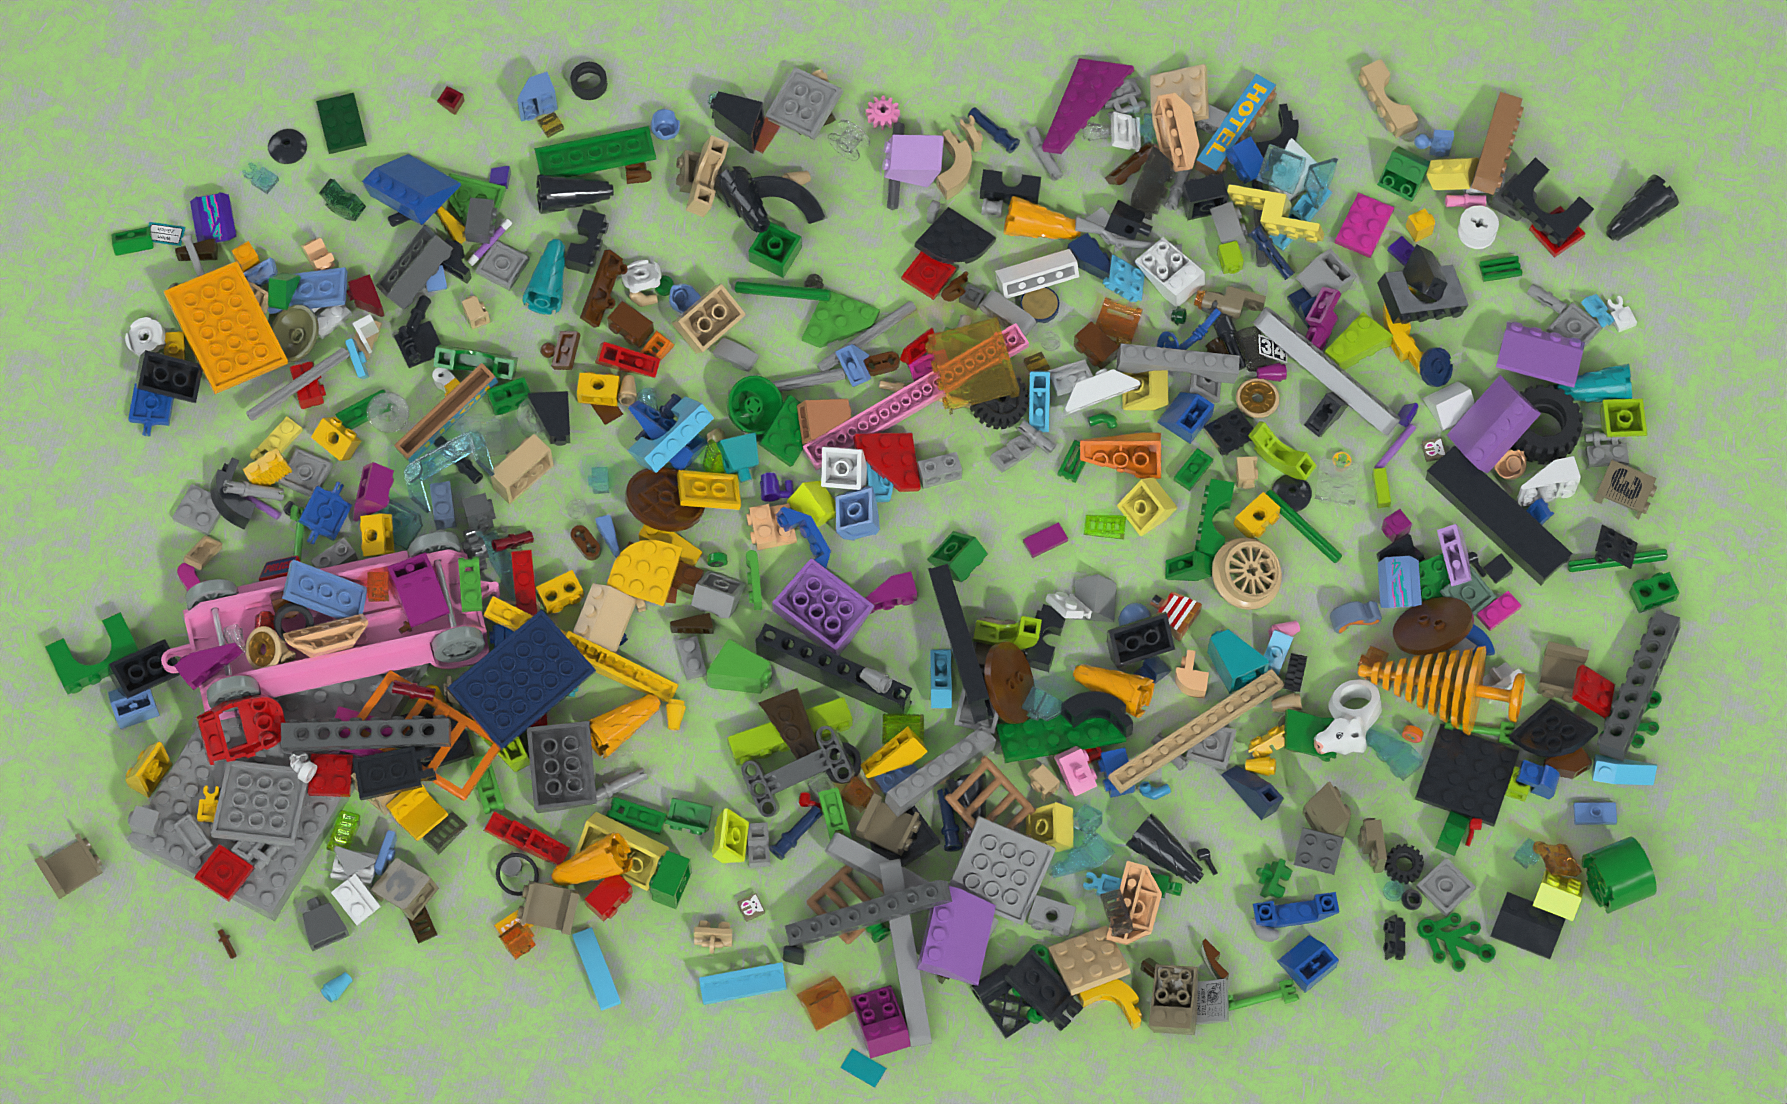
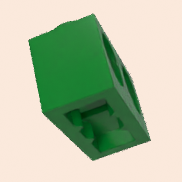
M525 377L487 390L488 400L495 417L528 406V393H531Z
M1662 572L1656 573L1647 580L1639 579L1632 584L1629 591L1638 613L1674 602L1680 593L1670 572L1664 574ZM1659 585L1665 586L1667 590L1660 589ZM1640 592H1646L1649 596H1642Z

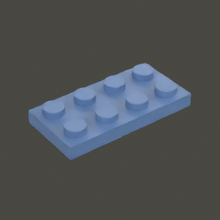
M343 267L295 273V275H300L301 279L289 307L303 305L313 309L346 305L348 271ZM268 307L269 314L283 311L282 309Z
M293 559L289 565L282 598L333 618L343 619L363 613L368 587Z

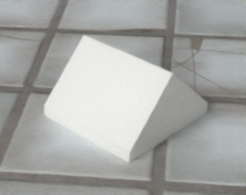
M1455 382L1423 398L1442 431L1454 427L1475 404L1471 389L1460 382Z

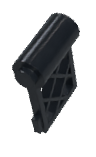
M1006 963L981 978L978 986L973 984L970 986L972 993L983 1005L1005 1039L1031 1023L1027 1018L1019 1017L1021 1006L1032 1007L1026 1000V1003H1022V996H1020L1019 1002L1007 999L1008 991L1012 989V986L1003 977L1014 966L1012 964L1008 966ZM993 1001L1004 1002L1002 1013L993 1012L989 1004ZM1006 1003L1018 1005L1016 1016L1004 1014ZM1004 1017L1016 1020L1014 1028L1009 1032L1002 1025Z

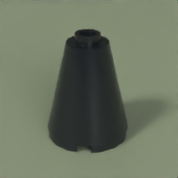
M983 773L958 799V802L965 809L986 788V773ZM970 774L960 776L957 781H954V778L945 781L948 792L952 794ZM986 800L971 815L975 820H977L978 816L986 818ZM960 816L965 828L972 831V828Z

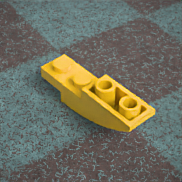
M1384 302L1383 322L1384 328L1393 335L1391 347L1401 363L1408 359L1420 374L1419 365L1424 352L1419 351L1414 339L1409 336L1411 324L1410 322L1407 324H1393Z

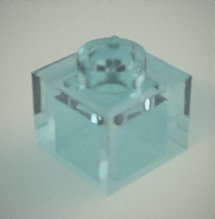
M608 467L591 468L592 475H588V485L593 488V494L610 493Z
M1084 804L1073 816L1074 828L1090 836L1103 823L1102 811L1087 804Z
M1528 837L1517 850L1513 859L1527 869L1530 864L1534 866L1541 858L1539 853L1542 847Z

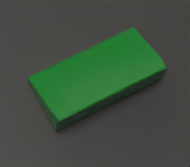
M150 227L111 234L112 246L116 256L154 248Z

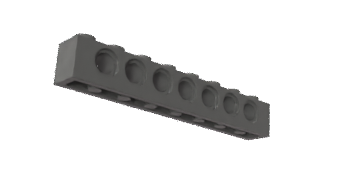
M1656 611L1654 618L1651 617L1649 619L1648 632L1643 634L1640 642L1641 648L1636 650L1634 654V664L1627 670L1626 683L1621 684L1619 699L1615 700L1612 705L1611 711L1613 713L1611 717H1607L1604 725L1605 731L1603 734L1600 733L1597 745L1601 755L1624 761L1680 631V617Z
M444 715L433 716V719H425L424 716H413L412 719L404 720V717L396 716L391 717V720H383L382 717H372L370 721H362V718H350V721L331 718L329 722H320V719H309L308 722L300 723V720L292 719L287 720V723H281V748L284 752L406 748L415 746V748L451 747V721ZM429 726L434 727L432 735H424L425 728ZM407 727L413 728V733L410 736L403 735V731ZM385 728H392L393 731L390 736H382ZM325 729L329 730V736L321 739L319 736L320 732ZM344 729H350L351 731L347 738L340 737ZM364 729H371L372 732L369 737L364 738L361 736V732ZM301 731H309L306 739H299Z
M935 880L785 925L789 946L802 947L950 903L952 898L948 881Z

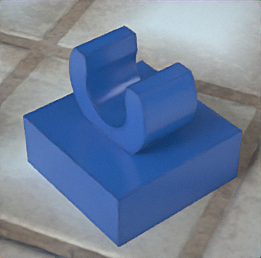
M1543 498L1537 499L1526 510L1541 525L1554 515L1548 508L1549 504L1545 503Z

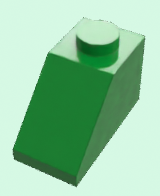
M1197 550L1168 559L1165 563V579L1199 581L1212 576V557Z
M1450 811L1436 849L1455 856L1470 818Z

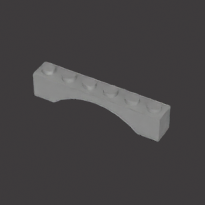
M1121 343L1117 352L1116 371L1135 374L1160 370L1181 371L1197 374L1214 382L1234 384L1239 375V356Z
M984 725L889 790L885 803L899 817L948 776L969 764L978 762L984 755L992 752L996 739Z

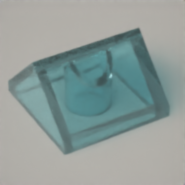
M1269 144L1256 180L1293 195L1304 172L1306 158Z
M1337 158L1309 165L1304 187L1314 208L1317 210L1333 180L1338 162Z
M391 499L385 508L379 510L378 514H392L394 544L407 550L423 527L421 515Z

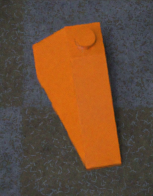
M1134 433L1080 440V460L1101 467L1113 468L1117 472H1126L1140 479L1153 477L1161 479V433Z

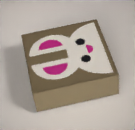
M1442 438L1422 441L1421 445L1426 462L1439 460L1446 454Z
M756 893L737 902L746 922L765 914V910Z

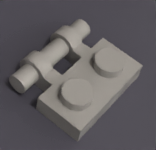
M1134 78L1125 80L1121 87H1117L1113 91L1112 97L1104 105L1105 109L1111 107L1114 109V111L1108 113L1110 120L1113 112L1122 114L1133 112L1135 114L1140 112L1141 109L1146 108L1144 100L1136 101L1137 98L1141 97V92ZM1129 102V106L1121 108L1120 104Z
M1599 431L1584 434L1585 442L1592 441L1593 446H1587L1585 449L1588 468L1609 466L1611 460L1628 465L1627 443L1618 444V439H1625L1626 437H1606L1604 433H1599ZM1610 440L1611 444L1601 445L1600 441Z
M239 840L231 851L248 863L253 858L257 859L258 861L254 868L261 871L264 866H268L271 862V857L275 852H279L283 846L267 844L269 848L265 853H262L260 850L265 843Z

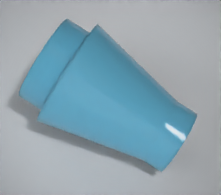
M344 972L342 975L323 984L321 993L329 1002L337 1001L353 981Z

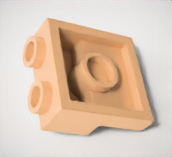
M789 503L772 507L766 504L749 508V514H746L748 526L752 525L753 532H750L752 544L756 543L757 550L797 543L795 529L793 528L785 532L783 527L779 526L776 519V514L781 508L786 507L790 509Z

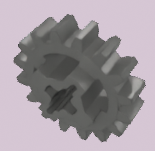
M473 528L463 531L465 540L461 545L464 553L467 554L468 559L479 556L480 571L487 569L485 560L489 555L483 538L481 536L478 537Z

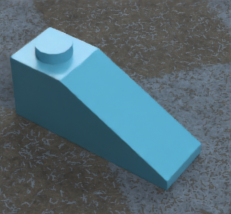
M1030 371L1029 424L1038 431L1049 432L1050 371Z
M951 649L930 650L931 708H952Z
M1595 754L1591 774L1593 781L1654 785L1657 764L1628 759L1621 761Z

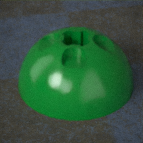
M747 376L736 382L731 388L726 402L727 413L731 422L739 430L748 434H765L783 404V399L778 388L770 380L761 376Z

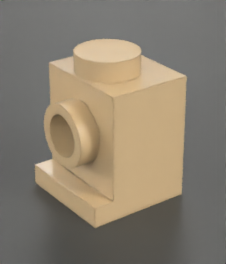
M469 296L462 301L464 313L472 330L490 323L489 313L486 311L483 301H478L477 296Z
M1257 456L1237 457L1235 465L1237 487H1243L1244 489L1255 487V479H1258Z
M1043 764L1039 768L1034 767L1028 773L1030 785L1036 792L1042 793L1041 799L1043 801L1059 789L1060 781Z

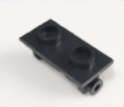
M1397 914L1385 919L1383 926L1385 932V943L1383 946L1385 960L1394 956L1396 960H1403L1406 955L1405 941L1399 940V938H1405L1406 922L1401 917L1397 918Z

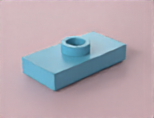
M352 338L346 340L345 343L357 376L363 380L369 378L364 364L367 362L364 352L359 350L356 340Z
M1276 629L1274 630L1264 657L1269 661L1267 671L1272 669L1279 675L1294 639L1293 636Z

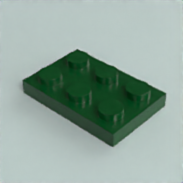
M354 93L316 101L329 154L367 146Z

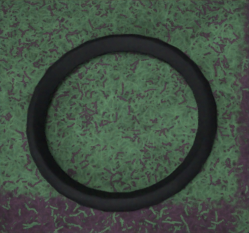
M510 853L499 861L496 868V879L499 886L506 893L522 896V891H512L503 884L500 877L501 866L509 858H523L534 869V882H538L539 879L538 868L529 856L522 853Z

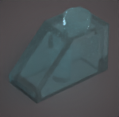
M1033 686L1022 709L1028 711L1027 716L1036 721L1039 718L1049 721L1061 714V703L1063 702Z

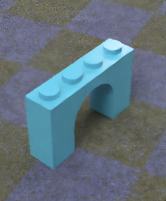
M685 396L671 409L678 418V421L666 434L655 440L641 437L627 451L639 465L657 473L714 419L702 403Z

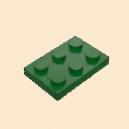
M791 395L786 397L759 442L761 447L789 467L794 465L803 450V446L806 445L802 444L797 405L801 402Z

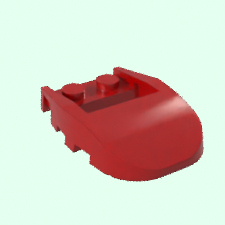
M253 695L225 701L196 717L207 761L210 765H215L214 761L222 759L230 762L236 761L237 758L241 757L250 758L256 756L255 753L274 747L281 741V723H286L280 704L265 695ZM237 707L246 743L228 749L219 714L225 710Z

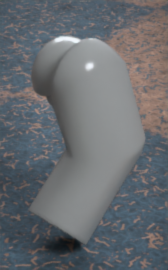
M1255 918L1250 921L1259 939L1273 942L1279 938L1280 934L1277 929L1256 925Z

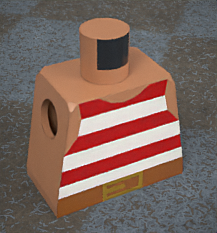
M1171 592L1166 600L1156 594L1150 602L1151 606L1158 609L1156 614L1167 613L1172 636L1178 641H1181L1201 612L1202 607L1201 603L1175 592Z

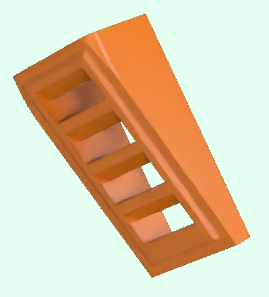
M656 331L640 353L646 355L650 353L662 360L671 351L674 344ZM660 341L664 345L663 347H661L657 343ZM652 348H657L659 352L655 353Z

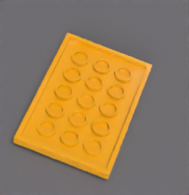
M237 261L164 291V295L214 394L288 364V360Z

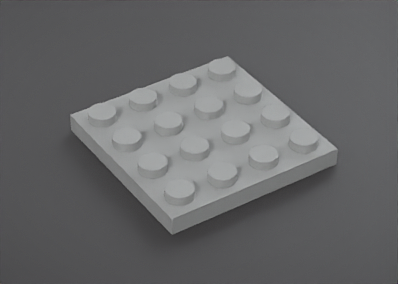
M242 761L227 762L211 836L214 838L295 847L309 782L304 783L299 780L298 773L292 767Z
M978 816L948 885L962 889L996 905L994 914L1023 925L1056 848Z

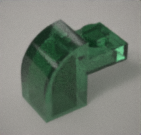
M329 179L319 192L327 202L325 206L346 220L356 221L366 208L365 204L356 194L345 192L335 179Z

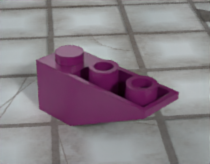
M911 571L889 577L865 597L875 606L870 614L876 610H890L897 605L907 606L917 601V590Z

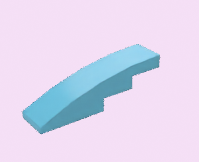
M1315 181L1308 192L1302 195L1293 209H1290L1289 218L1310 222L1331 196L1332 191L1318 181ZM1279 234V236H1269V238L1273 239V244L1283 251L1294 240L1282 234Z
M592 927L572 934L601 1011L621 1004Z

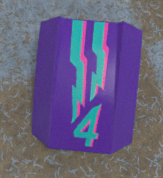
M219 192L218 194L196 196L190 201L197 242L215 238L216 242H223L237 237L229 194Z

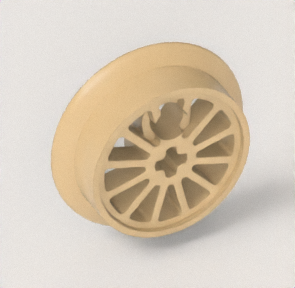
M1237 538L1227 542L1215 555L1212 565V577L1217 591L1228 603L1241 609L1253 610L1264 607L1275 598L1281 586L1282 572L1277 556L1267 545L1255 539ZM1241 550L1246 551L1247 559ZM1252 551L1256 554L1254 560L1252 556ZM1237 554L1240 561L1234 559L1233 555ZM1232 563L1239 567V569H1230L1229 564ZM1260 564L1266 567V573H1263L1264 571L1261 570ZM1238 573V578L1232 580L1230 574ZM1239 580L1243 582L1240 589L1235 585ZM1260 580H1262L1263 582L1267 583L1266 588L1264 587V585L1262 584V582H1261ZM1248 583L1250 594L1244 592ZM1255 584L1260 590L1259 594L1255 593Z

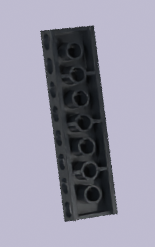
M1456 446L1452 447L1427 470L1425 480L1540 586L1564 563L1569 561L1573 553L1486 473L1479 470Z
M945 564L928 568L974 724L994 718L989 695L949 566Z
M767 623L763 626L758 638L755 639L756 654L905 720L912 701H910L911 687L892 679L889 690L886 693H878L860 678L861 672L866 667ZM767 631H772L775 634L774 640L766 637ZM790 640H792L794 643L792 648L789 647V644L791 642ZM808 648L812 650L811 656L807 655L809 652ZM827 656L831 659L829 664L826 663ZM846 665H848L850 668L848 672L844 671ZM902 690L906 693L905 698L900 696Z

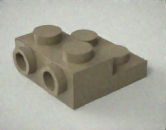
M685 150L677 158L676 167L680 168V174L677 175L676 185L680 186V192H691L701 153ZM722 164L720 166L716 179L722 173Z
M1366 818L1363 820L1360 835L1357 837L1358 846L1362 847L1363 854H1369L1370 867L1373 866L1374 873H1381L1387 861L1381 819Z

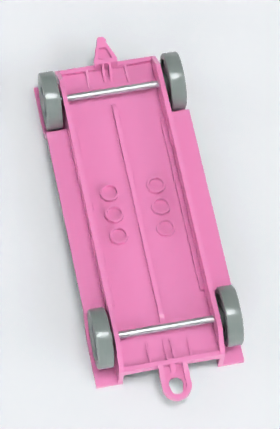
M439 531L428 533L415 539L408 548L409 554L406 550L320 569L368 587L363 615L367 618L368 625L350 649L311 658L285 642L288 649L296 653L295 659L292 662L279 664L278 662L275 666L255 670L249 664L246 657L245 647L247 638L254 629L261 626L269 627L275 631L273 624L275 613L270 594L284 591L287 576L238 586L237 588L231 581L213 579L198 583L187 591L185 599L188 609L183 610L190 644L167 650L162 655L161 661L163 668L167 672L179 673L174 666L167 664L170 658L175 656L182 658L192 652L234 642L243 650L244 653L199 686L206 712L222 702L253 695H265L273 698L387 673L389 670L396 671L428 663L440 669H456L475 665L490 650L482 611L462 612L458 558L464 557V559H468V556L461 550L458 537L455 534ZM426 553L434 569L450 614L414 626L411 632L406 631L401 634L398 629L404 626V621L408 622L389 581L387 566ZM466 567L465 572L471 571V568ZM481 581L482 600L489 595L496 598L500 597L498 582ZM307 608L313 616L314 626L339 620ZM299 613L291 619L282 618L281 624L283 630L287 633L305 628L306 620L303 614ZM262 644L261 646V652L263 655L266 652L265 644ZM237 707L225 710L219 714L220 720L240 716Z

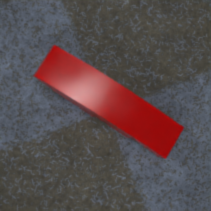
M495 811L483 830L524 852L555 865L563 863L570 850L568 846L537 829H530L516 820L511 821Z

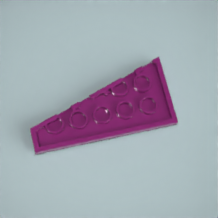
M1079 58L1042 145L1043 152L1062 154L1073 142L1078 131L1084 129L1087 126V121L1092 116L1094 117L1112 97L1113 91L1117 87H1121L1126 76L1134 72V67L1132 65Z

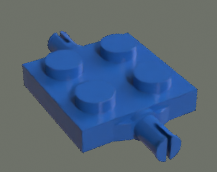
M135 383L128 418L129 422L143 424L142 435L151 436L152 426H169L174 398L137 389V383Z
M336 482L332 491L316 486L298 520L299 523L311 530L307 539L308 543L311 541L310 544L314 545L319 535H323L332 541L336 539L352 507V504L344 501L339 496L344 487L343 484L340 485V482Z

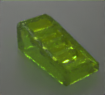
M712 438L708 441L703 459V467L706 472L724 474L722 455Z
M1086 515L1084 535L1124 540L1127 516ZM1091 521L1095 522L1094 529H1090ZM1099 522L1103 523V529H1098ZM1107 523L1111 524V530H1106ZM1115 524L1119 525V530H1115Z
M344 810L340 811L326 850L335 852L333 849L335 845L349 850L360 826L359 814ZM335 841L345 843V845L335 843Z

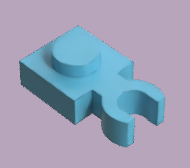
M1597 294L1586 297L1581 302L1588 314L1592 317H1597L1601 327L1604 328L1607 324L1611 325L1615 321L1613 316L1606 312L1608 308Z
M1087 872L1086 878L1092 879L1093 882L1091 884L1084 882V889L1092 890L1095 888L1097 889L1096 895L1117 900L1122 879L1103 873L1100 879L1094 873Z

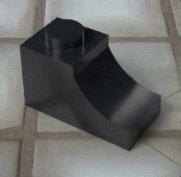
M447 238L445 241L453 249L450 257L440 265L443 266L445 271L467 284L472 277L470 269L462 262L465 257L463 246L459 242L451 241Z
M1334 392L1327 393L1304 426L1318 437H1322L1326 430L1340 418L1348 404Z

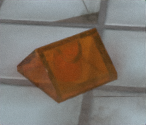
M835 976L797 994L816 1032L854 1013L844 987Z

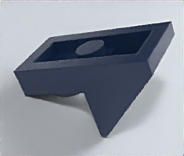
M1303 287L1288 295L1287 300L1309 330L1310 325L1305 319L1317 296L1311 297Z
M1159 656L1145 659L1143 666L1134 672L1133 675L1154 680L1152 683L1156 684L1169 674L1171 670Z

